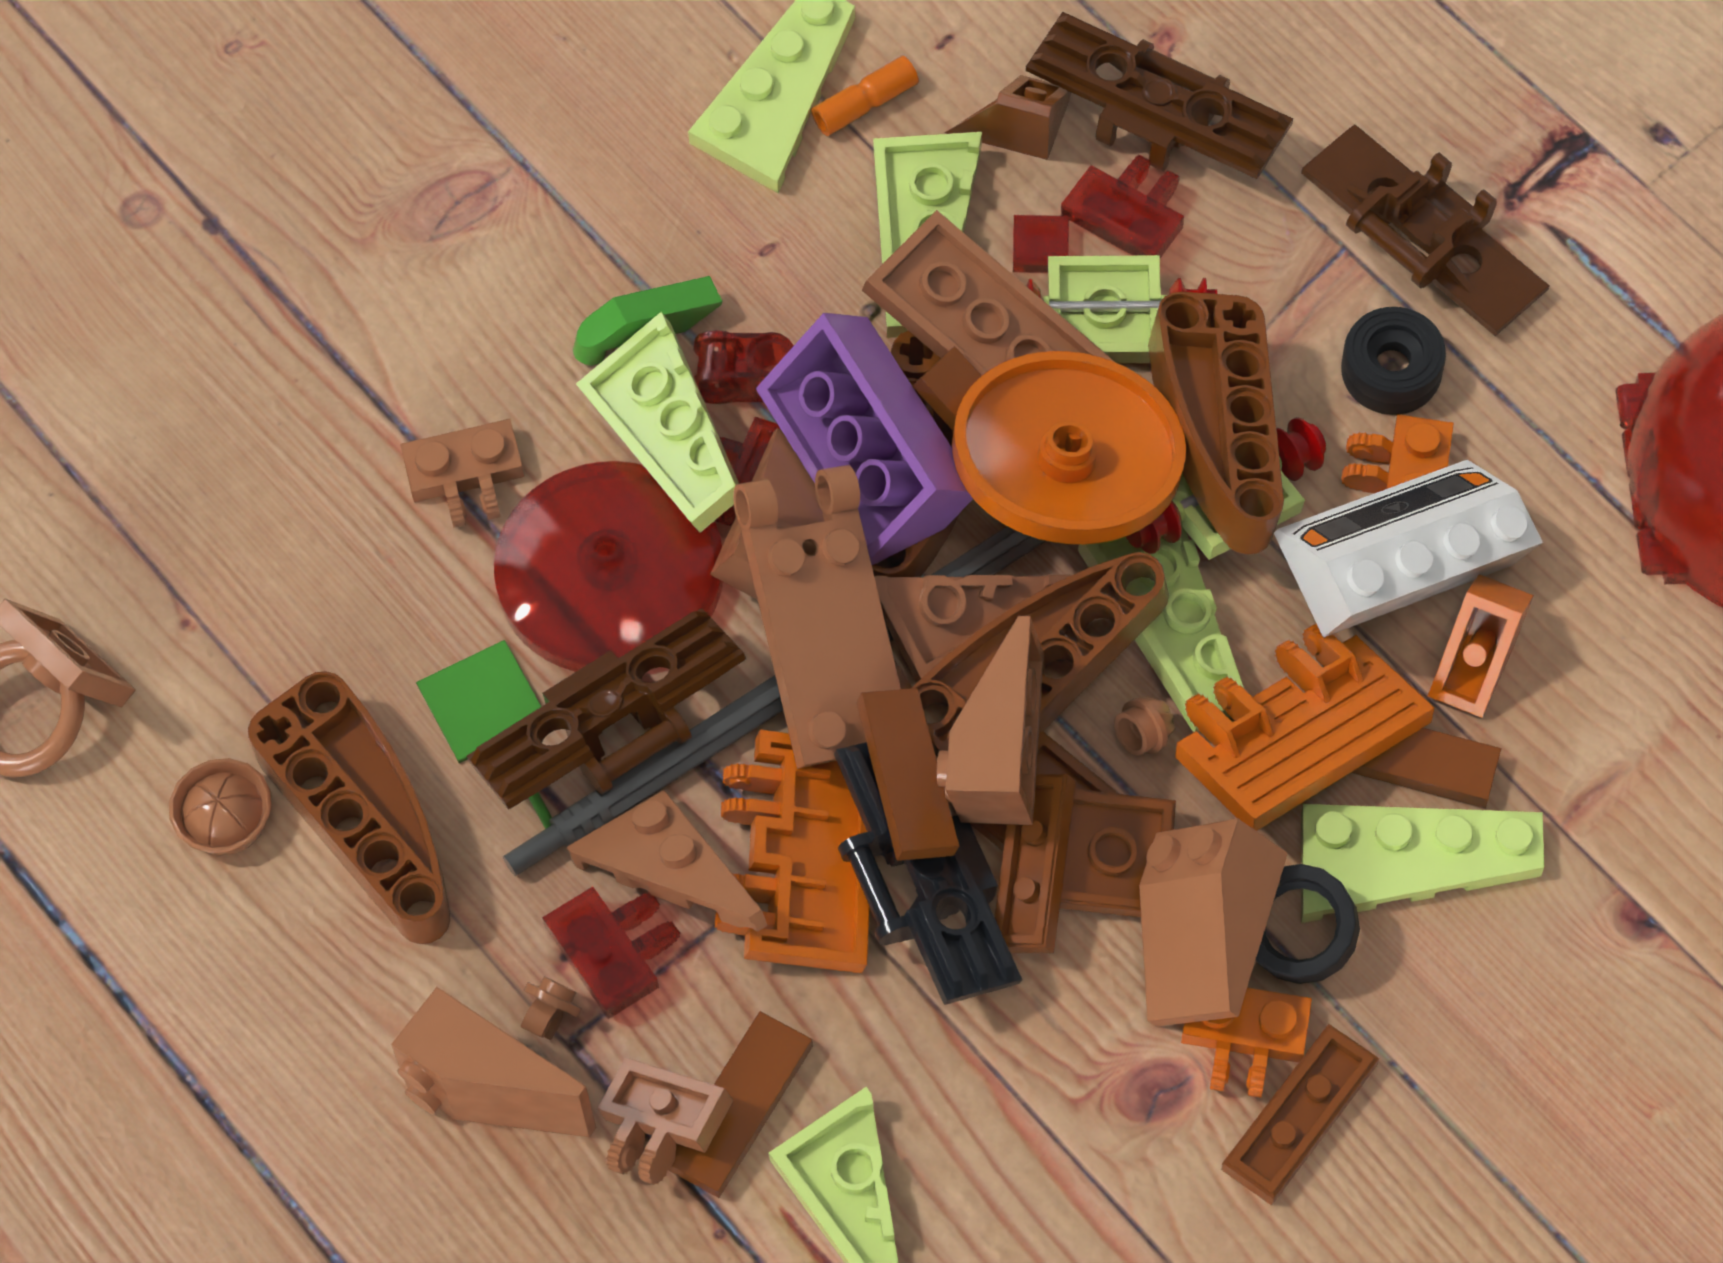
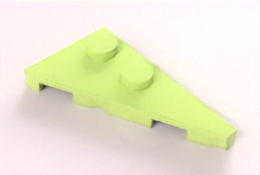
M865 1087L770 1151L769 1159L844 1263H898L872 1094Z

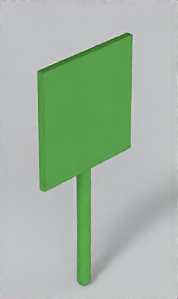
M505 640L416 682L458 763L467 760L466 756L475 751L478 746L541 707ZM539 792L529 797V800L546 829L551 826L549 819L552 816Z

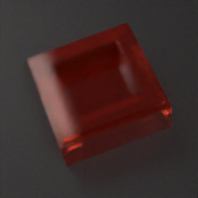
M1014 215L1013 272L1048 273V256H1068L1069 216Z

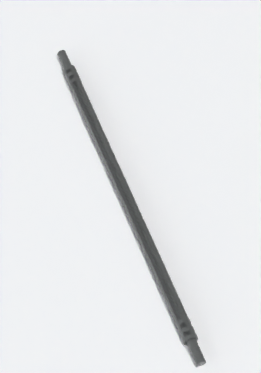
M1006 526L932 575H945L947 577L995 575L1046 541L1025 535ZM886 626L887 632H888L889 641L891 642V641L894 640V639H893V637H892V635H891V633H890L888 627ZM772 676L691 728L692 738L683 744H679L677 741L673 742L612 781L613 788L602 795L596 789L549 819L551 826L503 856L509 870L514 876L519 875L562 846H569L632 809L784 711L776 676Z

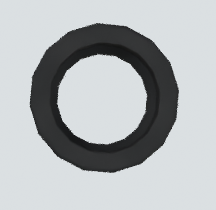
M1305 864L1284 866L1274 901L1277 897L1290 890L1307 889L1319 893L1329 901L1335 911L1337 926L1334 938L1323 952L1313 958L1298 960L1285 957L1275 950L1266 936L1265 929L1256 961L1261 967L1281 980L1297 984L1323 981L1341 970L1355 952L1360 932L1357 907L1342 882L1324 869Z

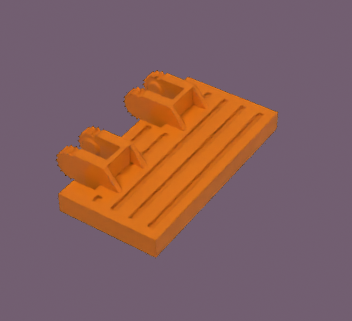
M1317 623L1305 629L1304 633H1302L1304 645L1307 647V651L1312 656H1315L1321 665L1303 648L1300 649L1294 641L1288 640L1276 647L1277 649L1274 651L1276 652L1275 656L1280 668L1305 693L1287 676L1253 697L1241 685L1239 686L1232 678L1229 679L1228 676L1216 682L1213 687L1215 699L1222 706V709L1227 711V714L1234 722L1212 702L1210 703L1204 695L1197 694L1186 700L1185 710L1190 718V722L1197 726L1199 731L1215 747L1213 748L1195 731L1177 742L1175 758L1236 818L1254 830L1258 831L1416 733L1421 728L1432 723L1434 707L1357 635L1342 643L1333 634L1323 638Z
M760 729L755 738L754 762L780 765V768L752 764H731L723 768V783L725 786L735 788L736 790L742 789L744 791L774 794L773 801L744 799L743 797L729 798L721 803V817L728 822L751 825L748 871L775 874V878L749 874L741 875L740 873L733 874L755 902L768 904V912L762 911L768 926L758 932L749 927L739 928L721 921L718 912H715V928L728 934L735 933L736 935L745 936L744 959L862 973L867 966L869 904L851 863L843 861L838 847L846 839L867 832L837 761L797 769L789 733Z

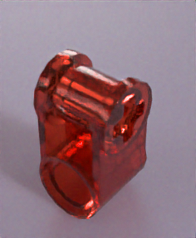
M713 330L698 334L694 339L693 351L698 356L697 375L694 376V379L704 402L710 404H727L730 402L764 403L756 387L771 371L763 369L771 365H777L794 346L790 339L775 332L730 333Z

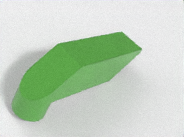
M710 276L613 297L581 323L575 338L573 354L583 364L597 365L604 360L607 350L620 347L661 311L670 321L675 334L686 332L720 307L723 301Z

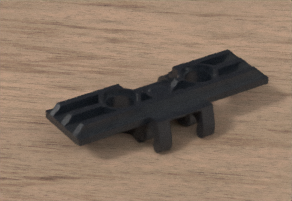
M867 742L837 749L834 756L867 830L865 833L857 834L843 841L839 845L838 850L843 861L851 863L878 925L874 933L879 944L889 945L915 939L944 1005L1020 984L1022 977L989 906V903L996 895L998 885L970 823H961L958 815L952 817L959 842V848L954 856L897 861ZM882 855L887 865L890 864L891 867L906 864L918 896L904 916L899 915L874 858L875 856ZM961 911L965 917L966 926L961 929H950L939 920L947 919L948 916Z

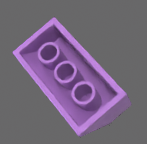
M823 313L756 387L760 397L814 483L816 473L820 469L850 465L853 468L860 488L858 510L871 565L945 529L973 500L956 471L952 447L868 317Z

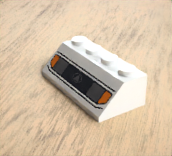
M1464 460L1284 526L1274 532L1323 638L1473 581L1479 574L1486 576L1510 567L1543 543L1518 491L1469 460Z

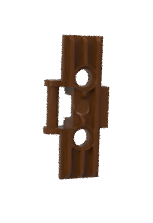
M1065 12L1061 13L1026 65L1027 72L1104 108L1099 116L1096 140L1112 146L1117 137L1116 131L1118 127L1152 143L1148 163L1162 171H1165L1169 164V156L1173 146L1179 149L1181 145H1184L1252 178L1258 179L1293 124V118L1229 89L1230 79L1222 75L1213 78L1155 51L1153 43L1142 39L1136 46ZM1104 63H1110L1123 73V77L1117 80H1105L1096 73V69ZM1214 115L1222 116L1220 122L1208 126Z
M1354 124L1302 168L1301 174L1350 214L1346 222V226L1355 234L1362 231L1412 273L1411 281L1419 288H1424L1430 283L1434 284L1494 336L1498 335L1549 290V284L1482 230L1492 218L1497 205V199L1483 189L1476 196L1475 204L1472 206L1446 184L1452 168V162L1440 152L1433 156L1430 168L1423 176L1419 171L1412 172ZM1378 187V188H1377L1376 190H1374L1371 194H1369V192H1370L1372 189ZM1392 223L1396 228H1398L1402 233H1404L1412 243L1422 248L1426 253L1429 254V256L1426 257L1421 251H1419L1415 246H1413L1409 241H1407L1403 236H1401L1388 224ZM1457 254H1469L1478 260L1480 268L1472 273H1462L1451 259Z
M701 608L698 611L691 612L620 658H617L610 650L542 693L545 705L484 742L466 757L508 810L551 785L577 767H580L586 779L603 795L613 788L611 782L673 742L677 741L679 744H683L691 739L692 735L686 722L674 706L746 660L745 654ZM658 667L670 669L668 674L657 682L646 683L641 681L643 675L651 669ZM631 714L644 730L650 729L601 760L605 752L598 736L612 724ZM560 729L566 730L568 738L556 745L542 744L544 738L549 733Z

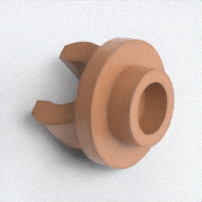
M545 976L539 986L527 982L524 991L536 997V1000L528 1009L521 1028L541 1038L545 1037L552 1040L559 1028L564 1011L576 1017L579 1016L582 1008L572 1003L577 992Z

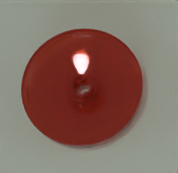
M605 461L576 466L548 478L532 489L517 504L507 518L500 532L494 556V579L501 609L508 624L520 640L534 653L559 667L576 672L610 650L617 658H620L693 611L703 608L712 617L723 588V581L710 575L722 549L721 537L715 521L700 533L642 464Z

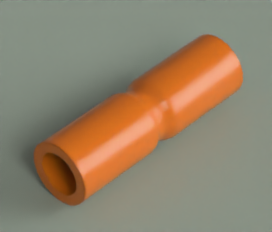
M902 55L864 77L859 84L850 85L812 107L813 119L821 132L826 136H830L867 114L872 107L881 106L919 83L917 72L909 59Z

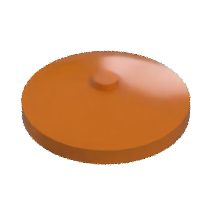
M1047 351L1026 354L1005 361L987 371L969 388L957 411L952 439V453L956 471L967 492L978 505L996 520L1020 533L1054 543L1085 545L1113 541L1129 536L1151 524L1166 510L1175 497L1180 485L1186 459V443L1183 428L1169 401L1156 387L1136 372L1099 356L1070 351Z

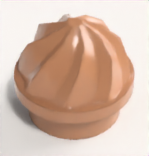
M1152 697L1133 698L1126 702L1122 712L1117 714L1114 719V730L1119 742L1129 753L1136 756L1143 755L1144 753L1156 754L1163 750L1167 745L1170 735L1176 728L1173 723L1174 715L1171 714L1169 706L1164 701Z

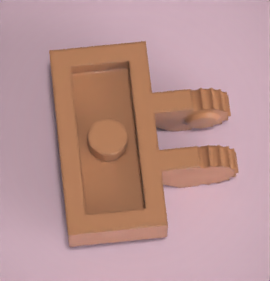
M511 419L400 444L414 503L446 495L453 528L466 525L465 518L467 515L463 499L459 498L458 492L481 488L480 500L483 512L487 514L488 520L499 518L501 516L493 484L524 477Z
M625 1057L597 1107V1110L606 1121L621 1125L613 1138L614 1142L610 1144V1149L607 1151L608 1169L622 1175L624 1173L628 1174V1171H632L633 1166H636V1160H639L641 1156L640 1161H638L639 1166L637 1167L640 1180L652 1185L659 1184L667 1176V1171L671 1169L675 1161L676 1144L705 1153L734 1100L725 1088ZM645 1134L652 1135L645 1147L644 1154H642L645 1145Z

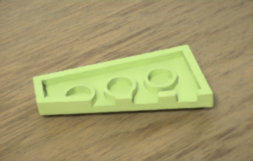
M795 0L688 131L689 144L779 194L785 180L786 168L791 157H795L803 139L802 132L811 114V109L818 105L825 79L828 73L832 72L853 25L855 5L846 0Z
M982 132L873 138L882 264L936 210L964 233L982 147ZM885 311L887 338H895L901 333L908 331Z
M661 311L577 382L576 385L692 525L701 533L734 505V488L739 482L673 327Z
M1182 527L1179 541L1169 543L1160 537L1159 550L1154 554H1150L1163 567L1169 593L1168 603L1162 613L1135 641L1191 730L1198 732V727L1194 726L1187 716V711L1185 710L1186 700L1197 694L1204 695L1210 703L1212 702L1228 718H1231L1227 711L1223 710L1222 706L1218 704L1217 699H1215L1216 696L1213 693L1214 684L1227 676L1229 679L1232 678L1239 686L1243 687L1227 637L1221 635L1215 617L1217 607L1211 590H1206L1198 567L1200 558L1193 540H1189L1187 532ZM1126 537L1103 543L1079 544L1078 552L1088 567L1131 553H1146L1141 548L1132 546ZM1144 577L1134 579L1126 587V592L1136 596L1145 595L1153 589L1155 582Z
M1303 804L1301 812V864L1322 868L1341 881L1356 905L1357 912L1376 909L1377 904L1410 898L1411 902L1434 898L1437 892L1464 888L1466 891L1541 877L1544 870L1543 812ZM1301 889V923L1321 920L1324 914L1335 913L1329 901L1315 891Z

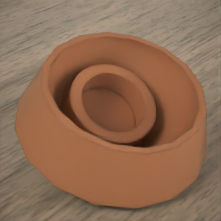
M231 758L208 760L191 768L176 783L169 800V820L177 836L190 847L217 856L236 854L250 847L261 835L271 812V791L263 775L248 763Z

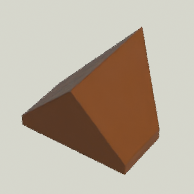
M1020 75L999 92L998 98L945 133L982 132V143L1048 160L1068 106L1071 92L1050 82Z

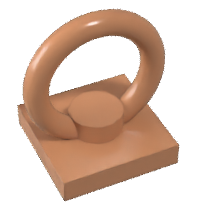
M4 599L0 604V626L14 640L0 643V670L10 664L22 662L23 666L37 680L61 695V710L58 722L45 742L37 748L22 754H10L0 750V775L5 777H24L48 769L68 752L77 738L82 725L85 711L84 695L122 708L136 689L63 621L11 600Z

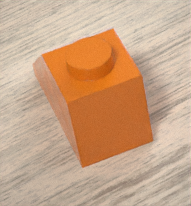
M1479 574L1465 595L1428 697L1483 718L1515 646L1534 595Z

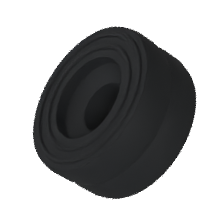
M1384 307L1365 314L1352 326L1344 344L1341 373L1348 392L1362 406L1382 414H1405L1419 409L1434 396L1440 386L1446 361V348L1443 337L1431 320L1419 312L1408 308ZM1394 350L1404 354L1409 361V365L1400 371H1390L1382 367L1377 358L1385 351Z

